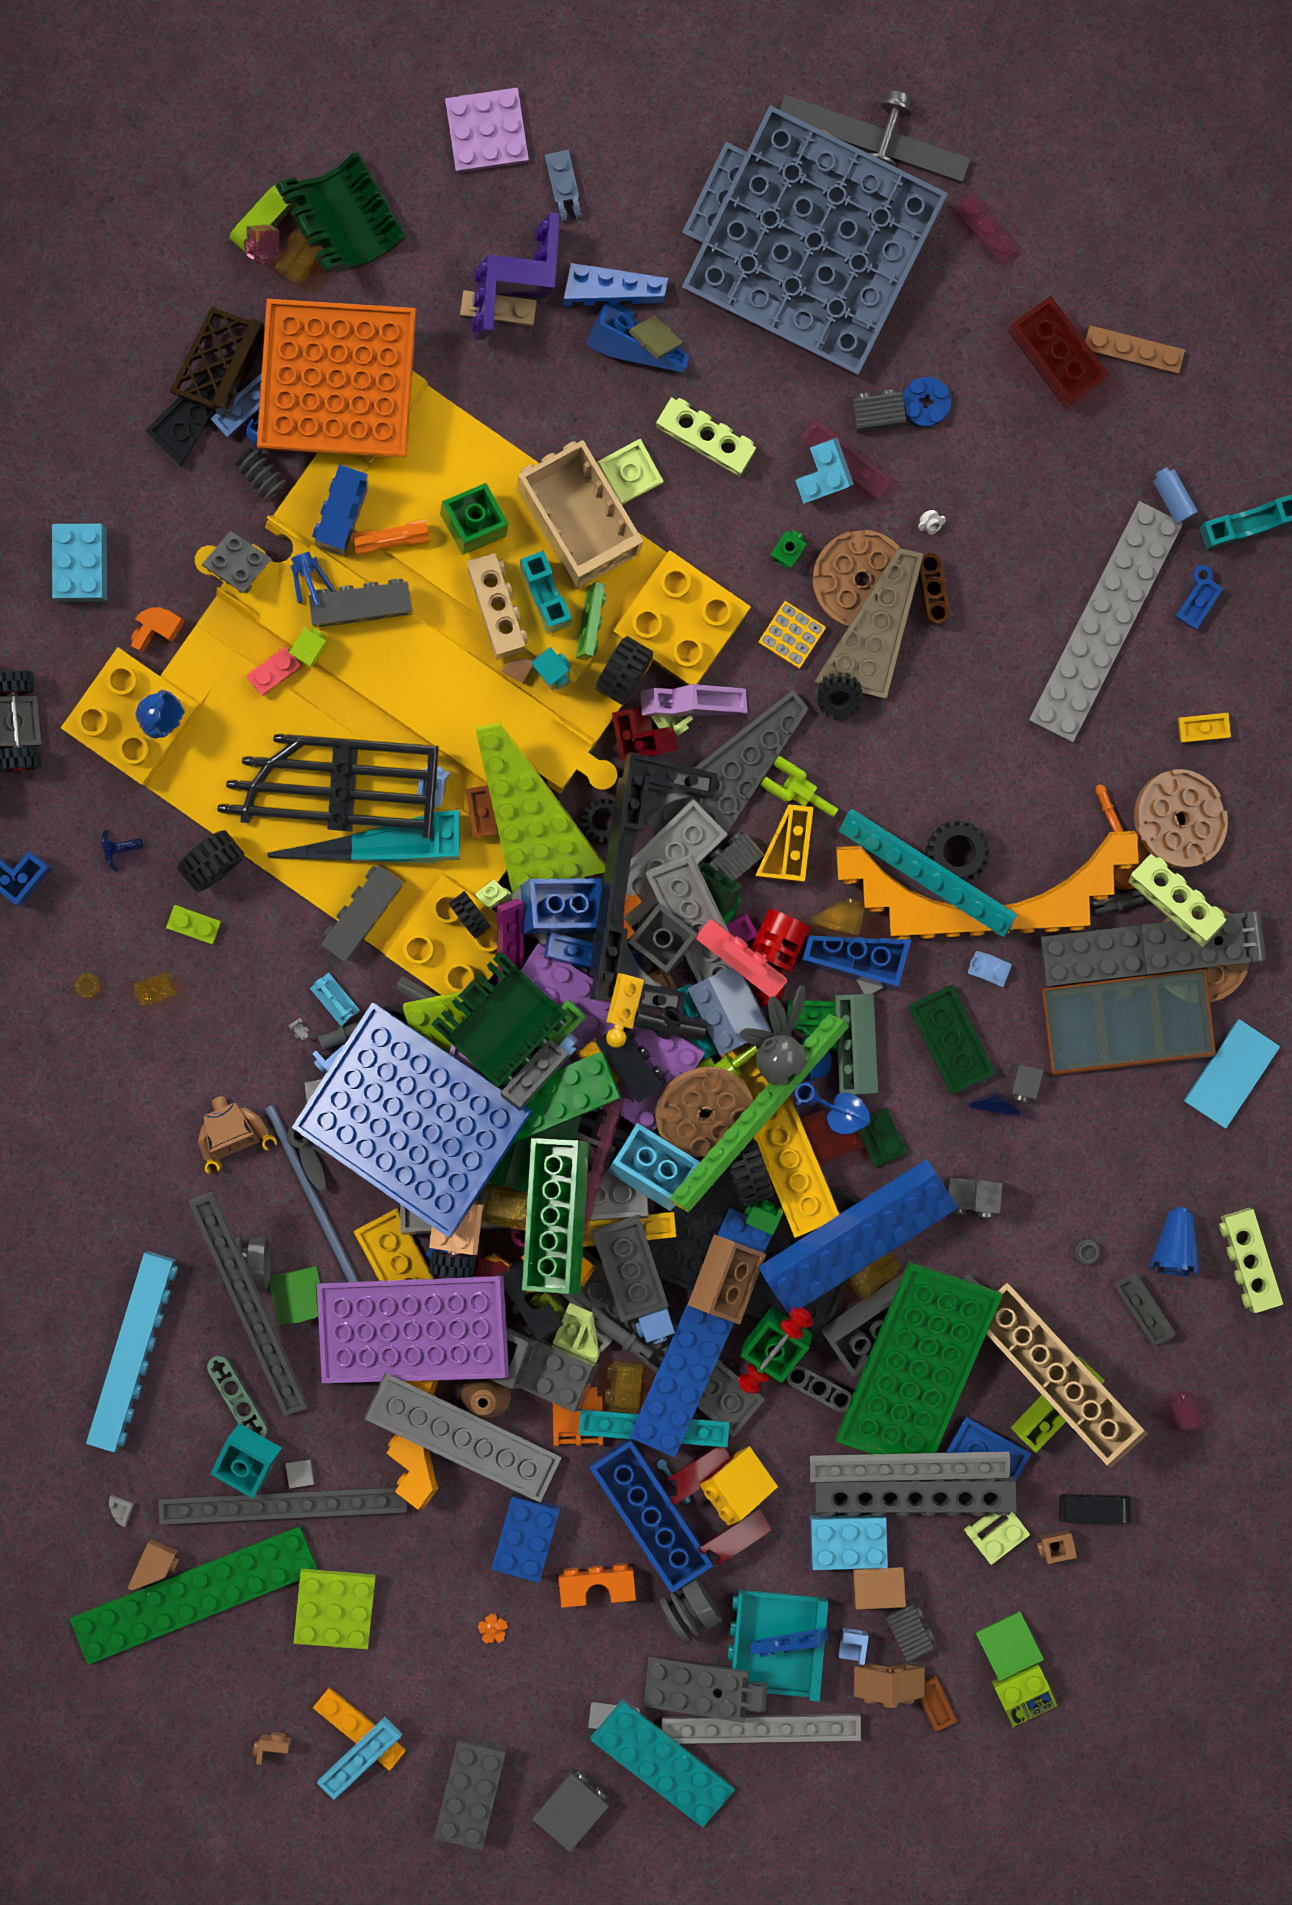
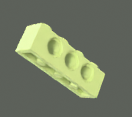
M671 397L656 422V428L741 477L756 451V447L753 446L754 442L745 436L739 438L732 434L733 430L723 423L717 425L710 421L712 418L705 412L699 410L697 413L690 409L691 405L683 399L678 398L675 400ZM682 418H689L692 420L693 425L689 428H683L680 426L679 421ZM709 430L714 434V438L710 441H705L700 436L701 432ZM724 443H731L734 445L735 450L732 453H725L721 446Z
M1150 854L1129 878L1128 882L1202 947L1223 928L1226 922L1224 914L1219 908L1211 907L1199 891H1193L1187 886L1186 880L1178 873L1174 874L1171 872L1166 862L1160 857L1155 858ZM1154 879H1163L1166 886H1157L1154 883ZM1181 895L1185 902L1177 903L1172 896ZM1198 911L1202 913L1204 919L1197 920L1191 913Z
M1246 1208L1221 1216L1222 1223H1219V1228L1224 1238L1227 1237L1230 1245L1226 1249L1230 1261H1235L1237 1270L1234 1271V1275L1238 1285L1242 1284L1245 1294H1242L1241 1297L1245 1308H1249L1253 1313H1258L1283 1305L1254 1209ZM1240 1231H1245L1247 1233V1240L1239 1244L1236 1239L1237 1234ZM1252 1254L1255 1262L1251 1267L1247 1268L1244 1265V1259L1247 1255ZM1260 1278L1262 1287L1258 1291H1253L1251 1287L1253 1280Z

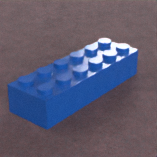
M633 1439L624 1440L590 1463V1470L671 1593L713 1567V1560L708 1552L702 1554L697 1549L702 1543L677 1505L671 1504V1496Z

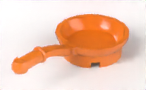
M1101 784L1097 785L1095 793L1098 795L1102 811H1105L1113 831H1123L1113 809L1114 805L1111 804L1106 787ZM1138 835V864H1132V868L1120 869L1117 868V865H1113L1114 886L1118 889L1126 891L1137 890L1128 882L1129 878L1150 855L1143 847Z

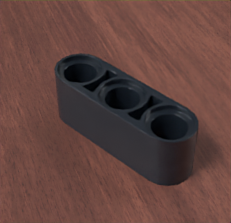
M1068 1494L1059 1495V1521L1069 1523H1131V1497L1126 1495H1119V1498L1118 1495H1094L1093 1497V1495L1070 1494V1497H1068Z

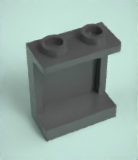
M573 1768L570 1769L568 1776L542 1806L539 1805L533 1812L532 1816L534 1822L569 1852L609 1807L608 1794L599 1786L593 1787L588 1782L590 1779L581 1770L576 1772Z

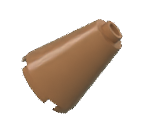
M467 1379L462 1389V1401L466 1410L483 1420L494 1419L503 1414L511 1400V1389L490 1379ZM481 1398H485L488 1402L482 1401Z

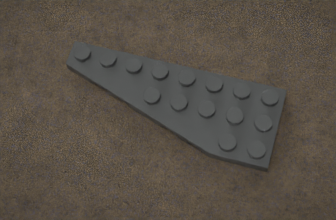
M794 690L789 692L694 767L717 773L714 798H683L665 804L646 821L657 835L693 799L728 833L809 709Z

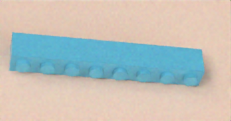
M149 1251L143 1255L86 1444L116 1452L119 1446L123 1447L126 1442L128 1433L124 1432L126 1423H131L135 1409L131 1408L133 1400H138L141 1393L140 1377L141 1375L145 1376L148 1370L149 1361H146L148 1351L152 1352L156 1343V1338L153 1337L155 1328H160L164 1314L160 1313L163 1304L166 1305L171 1294V1290H168L170 1280L174 1281L178 1271V1267L175 1266L176 1259Z

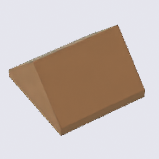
M903 1567L853 1570L854 1608L906 1607Z

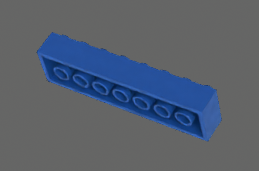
M926 1159L758 1267L767 1284L786 1311L790 1313L792 1308H803L946 1217L958 1209V1206Z

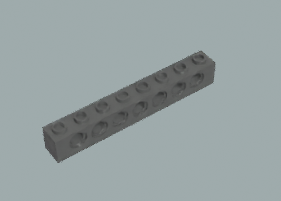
M1015 1476L989 1479L815 1482L816 1512H821L825 1516L835 1515L836 1512H846L850 1516L860 1515L861 1512H871L875 1516L885 1515L886 1512H896L900 1516L910 1515L911 1512H921V1515L925 1516L935 1515L936 1512H946L950 1516L960 1515L961 1512H971L975 1516L985 1515L986 1512H996L997 1515L1006 1516L1010 1515L1011 1512H1016ZM842 1492L847 1495V1498L844 1501H838L834 1498V1495ZM867 1492L872 1495V1498L868 1501H863L859 1498V1495ZM892 1492L897 1495V1498L893 1501H888L884 1498V1495ZM918 1492L922 1495V1498L918 1501H913L909 1498V1495ZM938 1492H943L947 1497L943 1501H938L934 1498V1495ZM963 1492H968L972 1497L967 1501H963L959 1498V1495ZM988 1492H993L997 1497L992 1501H988L984 1498V1495Z

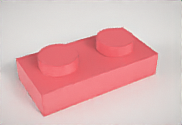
M285 646L249 673L246 678L263 697L299 670L301 665Z

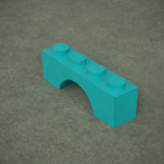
M1292 494L1248 511L1225 515L1204 522L1199 529L1206 550L1291 524Z

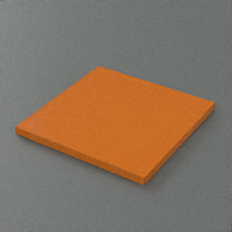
M267 299L257 448L407 458L416 308Z

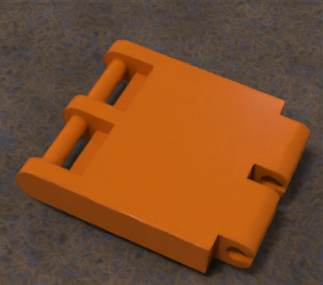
M590 1387L581 1409L603 1411L602 1395H597V1387ZM553 1403L554 1447H559V1444H576V1446H581V1444L598 1443V1446H603V1437L581 1439V1436H587L579 1435L581 1410L572 1412ZM576 1436V1439H559V1437Z

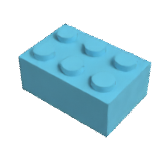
M52 524V598L57 602H107V528L103 524Z
M637 1123L607 1172L671 1211L675 1205L669 1198L700 1162Z
M871 1513L857 1516L847 1514H835L832 1516L810 1515L811 1565L813 1570L888 1568L885 1515L875 1516Z

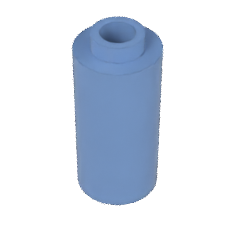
M1166 467L1155 474L1156 479L1153 480V483L1176 524L1198 513L1175 469L1169 470Z

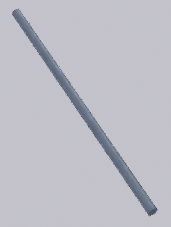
M274 1105L265 1108L348 1282H359L322 1203L303 1169L294 1146L288 1142L287 1131Z

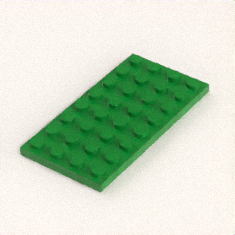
M908 1261L836 1434V1442L871 1454L936 1453L1002 1298L1001 1292Z

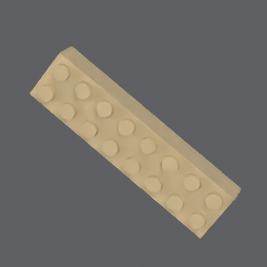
M1006 1283L999 1290L1002 1298L986 1334L1102 1461L1112 1468L1148 1433L1024 1299Z

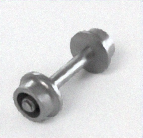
M899 91L888 92L886 99L880 105L882 109L890 114L877 154L868 153L894 167L896 166L895 161L886 156L899 116H911L913 110L910 108L912 98L909 95Z

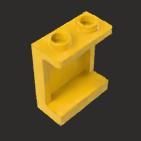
M750 1446L736 1452L730 1457L732 1460L713 1477L700 1484L706 1498L712 1502L720 1518L727 1525L741 1521L778 1488Z

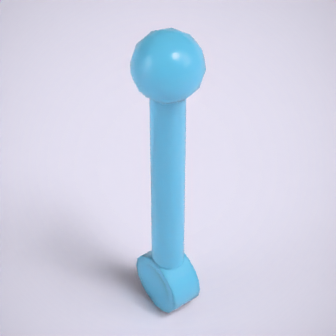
M660 1459L657 1462V1467L663 1469L665 1474L670 1477L672 1474L667 1468V1462ZM676 1480L671 1481L672 1484H673V1485L675 1486V1488L677 1489V1487H676ZM689 1495L684 1498L682 1502L685 1504L690 1503L691 1496Z

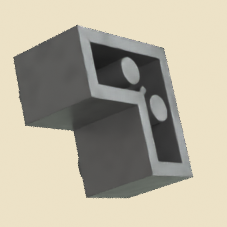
M947 1177V1191L958 1206V1209L952 1213L966 1214V1210H973L980 1217H993L994 1213H1000L1002 1183L995 1180Z

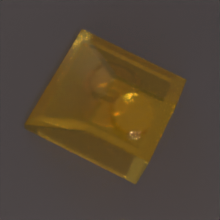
M846 898L845 902L840 901L811 917L808 924L856 937L859 936L865 908L859 906L860 901Z

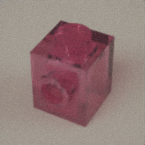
M270 224L246 226L247 239L244 241V249L247 256L255 260L257 264H270L271 260H278L279 229Z

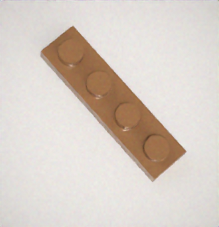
M1091 325L1088 328L1083 347L1085 352L1175 375L1179 374L1185 352L1184 349Z

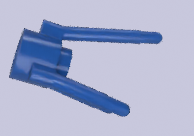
M310 552L292 557L293 565L290 567L294 577L297 602L299 604L302 603L300 574V577L305 576L315 606L319 607L320 602L310 576L314 572L313 567L330 592H335L336 590L319 566L317 558H312Z

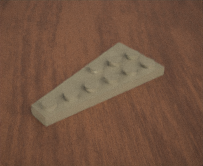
M898 547L814 680L815 682L823 683V678L827 677L829 679L831 673H834L835 677L838 676V672H842L843 677L846 676V673L851 674L850 679L856 677L857 683L860 682L862 693L887 699L923 553Z

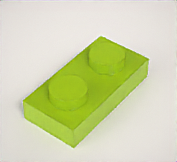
M174 905L166 928L214 945L222 921Z

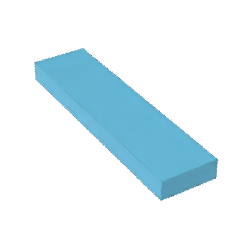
M384 1717L318 1779L317 1784L335 1800L400 1739L402 1733Z

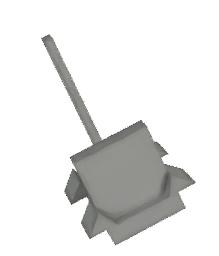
M298 1018L288 1027L290 1030L293 1029L295 1031L297 1039L305 1040L308 1037L307 1032L309 1030L307 1027H303L301 1024L303 1022L302 1019Z

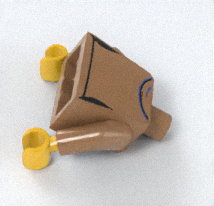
M224 1096L217 1097L211 1101L214 1112L204 1116V1124L201 1126L198 1138L203 1159L207 1160L205 1165L206 1173L211 1174L210 1164H215L219 1172L222 1167L219 1159L259 1143V1138L263 1139L262 1146L267 1151L269 1149L265 1145L266 1140H273L277 1146L276 1138L268 1135L269 1130L257 1114L246 1107L240 1108L236 1103L228 1105Z

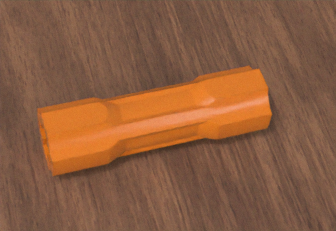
M426 520L410 522L404 526L377 531L367 530L352 533L357 556L374 553L385 548L430 542Z

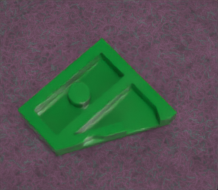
M788 1000L787 1018L794 1000ZM805 1000L803 1011L794 1030L810 1037L822 1020L829 1014L836 1017V1002ZM837 1041L830 1050H836Z

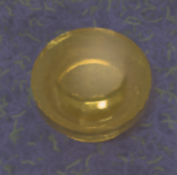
M91 973L81 974L75 981L76 992L85 998L95 996L100 989L99 979Z

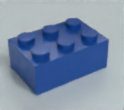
M601 878L529 879L520 885L521 900L523 902L524 934H549L550 932L556 934H595L602 892Z
M513 1493L491 1569L539 1583L560 1506L545 1501L540 1503L527 1496Z

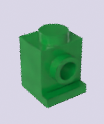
M792 530L791 533L785 531L770 554V559L791 571L806 547L807 543L803 541L805 537L795 530ZM788 543L793 544L794 550L787 551L785 545Z
M768 1200L748 1205L744 1211V1214L748 1215L746 1224L773 1235L783 1215L782 1205L780 1204L779 1208H776Z

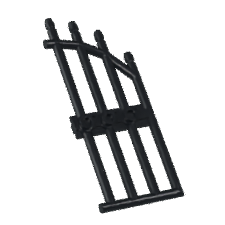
M275 734L273 737L274 742L279 744L287 743L289 745L270 758L243 757L242 764L262 767L252 781L227 780L226 787L229 789L248 791L244 805L219 804L217 808L220 813L241 815V823H250L251 816L328 822L327 830L352 832L353 824L423 830L422 838H432L439 746ZM304 745L333 748L332 763L286 758ZM358 750L428 755L427 770L357 765ZM274 768L331 772L330 787L269 783L264 781ZM356 775L427 780L426 795L356 790ZM258 792L330 797L329 812L254 806V802ZM354 800L425 805L424 820L354 814Z

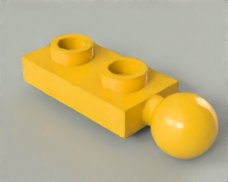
M618 973L606 1021L607 1023L614 1024V1028L609 1030L606 1035L607 1043L613 1048H619L625 1044L626 1034L623 1031L624 1027L633 1029L644 983L643 979Z

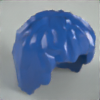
M162 689L158 693L150 694L142 699L137 706L135 714L143 732L150 738L157 739L166 737L174 728L178 727L185 711L178 698L172 692Z

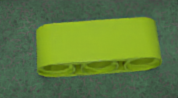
M274 185L232 230L229 239L247 255L252 254L272 232L270 229H275L288 212L292 210L295 203L285 204L283 197H281L276 185Z

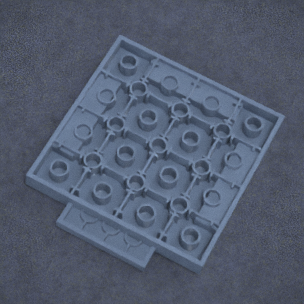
M770 105L747 152L725 142L682 234L702 243V246L682 285V289L859 376L948 193Z

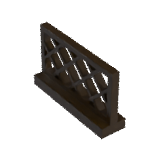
M211 307L170 390L171 394L216 410L217 414L227 417L264 341L265 327L263 322L256 319L250 321ZM217 316L223 318L226 325L213 330L211 323L214 317ZM240 325L247 327L245 334L234 337L233 328ZM229 330L232 339L218 344L215 335ZM213 337L216 346L203 351L201 348L203 340ZM235 345L237 349L235 355L224 359L221 350ZM219 351L222 360L208 365L205 356ZM203 358L206 367L192 372L190 367L192 362ZM225 366L226 373L224 377L214 380L211 371ZM208 372L211 382L198 387L195 377ZM190 379L193 380L194 389L186 392L179 389L182 382ZM212 387L215 388L216 393L212 401L202 398V391Z

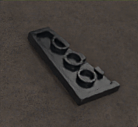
M221 367L211 371L214 380L224 377L226 373ZM208 372L196 379L198 387L211 382ZM192 383V384L185 390V392H186V391H189V390H191V389H194V388H195L194 383ZM212 387L202 391V398L212 401L216 393L215 388ZM178 397L145 431L182 467L215 410Z

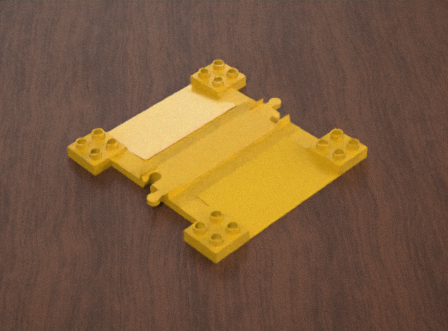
M413 371L407 458L317 453L274 515L267 516L268 520L265 528L277 537H283L292 542L293 552L291 556L283 562L270 561L251 583L250 591L245 594L239 593V590L226 584L224 580H220V577L202 566L203 562L216 547L210 545L201 547L195 555L197 569L208 577L215 576L223 584L220 588L217 587V596L161 676L117 647L61 729L135 781L149 788L214 834L218 831L226 830L244 852L245 857L337 921L339 919L336 916L343 906L346 905L348 907L354 900L351 898V895L359 885L363 887L368 879L365 876L373 866L377 868L378 865L384 864L404 879L406 883L364 940L441 995L463 991L472 980L485 989V986L475 977L480 974L490 982L494 974L486 965L492 962L498 968V964L493 960L497 955V912L493 909L489 910L476 897V893L493 880L499 883L507 872L499 832L498 835L473 838L465 789L488 785L476 735V727L501 723L537 773L544 777L548 786L559 794L564 791L577 771L588 777L590 784L594 788L608 790L617 781V770L611 762L598 760L590 752L613 721L612 713L620 711L624 705L617 703L596 690L597 680L621 640L628 636L653 651V658L642 678L651 665L655 663L686 686L691 684L698 685L744 620L751 606L669 550L667 553L640 533L639 535L643 540L640 555L584 586L575 589L517 491L520 471L528 465L536 466L540 463L429 387L427 380ZM339 464L368 474L369 489L353 533L367 530L377 531L404 526L410 522L426 520L430 542L385 548L374 553L358 556L356 555L352 535L344 556L316 547L315 538L312 537L316 523L320 524L323 516L321 515V509L324 501L328 500L332 479L335 478ZM487 483L509 523L507 536L462 555L440 515L442 501ZM252 544L255 548L266 554V552L262 550L260 547H258L255 544ZM543 550L552 569L556 589L559 595L563 596L572 617L570 626L550 634L546 632L520 570V559ZM310 552L312 558H317L319 566L336 591H339V587L349 585L354 586V589L364 588L363 584L369 582H378V585L388 584V580L403 579V582L409 583L413 615L316 628L326 635L324 640L329 644L314 668L312 669L296 659L301 668L263 697L246 678L249 673L285 646L290 651L304 628L311 631L314 627L312 625L308 597L311 593L305 576L300 577V574L302 603L299 604L297 602L294 577L290 567L293 565L292 557ZM494 553L497 560L502 559L506 572V574H503V579L505 583H510L513 597L510 600L512 606H517L521 618L517 622L520 630H525L528 643L525 644V652L499 660L495 658L466 568L467 561ZM313 567L314 572L310 576L315 590L328 589ZM488 578L484 581V584L492 588L497 585V582L492 578ZM598 582L605 584L604 592L606 593V600L600 612L602 624L597 631L596 637L598 649L592 657L582 660L575 657L587 586ZM499 601L491 605L496 611H501L505 608L504 604ZM504 624L499 627V631L503 634H509L512 632V628ZM550 647L557 655L562 653L571 664L569 669L571 675L569 677L570 682L559 691L556 688L551 691L533 668L524 683L502 672V669L509 662L516 659L535 660ZM165 689L172 692L178 698L185 713L179 721V726L174 728L166 737L150 738L139 726L135 714L136 709L142 699ZM275 734L439 746L438 766L442 767L445 771H449L450 775L445 783L443 803L440 807L435 806L434 812L459 810L460 860L437 861V863L270 858L267 855L269 852L350 836L381 828V826L353 824L352 832L327 830L328 822L251 816L250 823H241V815L220 813L217 808L219 804L244 805L248 791L229 789L226 787L227 780L252 781L262 767L242 764L243 757L270 758L289 745L287 743L279 744L274 742L273 737ZM304 745L286 759L332 763L333 748ZM358 750L357 765L424 770L428 767V755ZM274 768L264 782L330 787L331 772ZM356 775L355 789L417 794L419 779ZM258 792L254 806L329 812L330 797ZM354 800V814L405 819H413L424 815L425 805ZM464 891L491 926V928L476 939L449 905L451 900Z

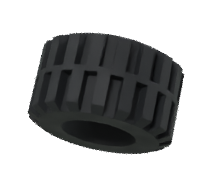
M628 636L623 638L599 676L596 690L621 705L627 702L653 658V651Z
M962 820L951 821L943 824L933 832L927 841L928 845L925 853H927L928 858L967 882L976 878L986 868L985 865L989 861L988 853L990 852V846L987 844V837H984L982 834L983 831L980 828H976L975 824L966 823ZM956 837L966 840L972 850L970 861L960 867L950 865L943 854L946 842Z
M226 830L218 831L192 849L180 861L177 870L195 892L204 891L235 868L242 860L244 852Z
M752 1138L728 1166L739 1201L744 1207L772 1198L774 1192L759 1145Z

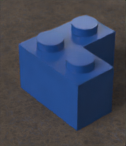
M30 851L27 852L15 868L0 857V893L15 905L23 906L54 868L36 853Z

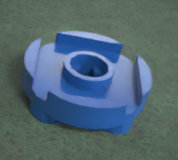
M932 377L914 379L903 393L905 415L912 424L919 427H932L940 423L947 416L951 407V396L948 387ZM925 396H929L930 400L933 401V405H929L927 409L923 408V403L919 402Z

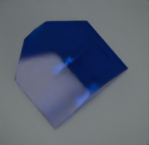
M995 1091L969 1101L967 1105L969 1108L1020 1116L1021 1112Z

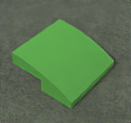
M1020 1611L976 1632L999 1682L1044 1660Z

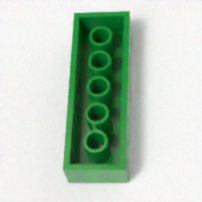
M531 1138L522 1291L580 1294L589 1142Z

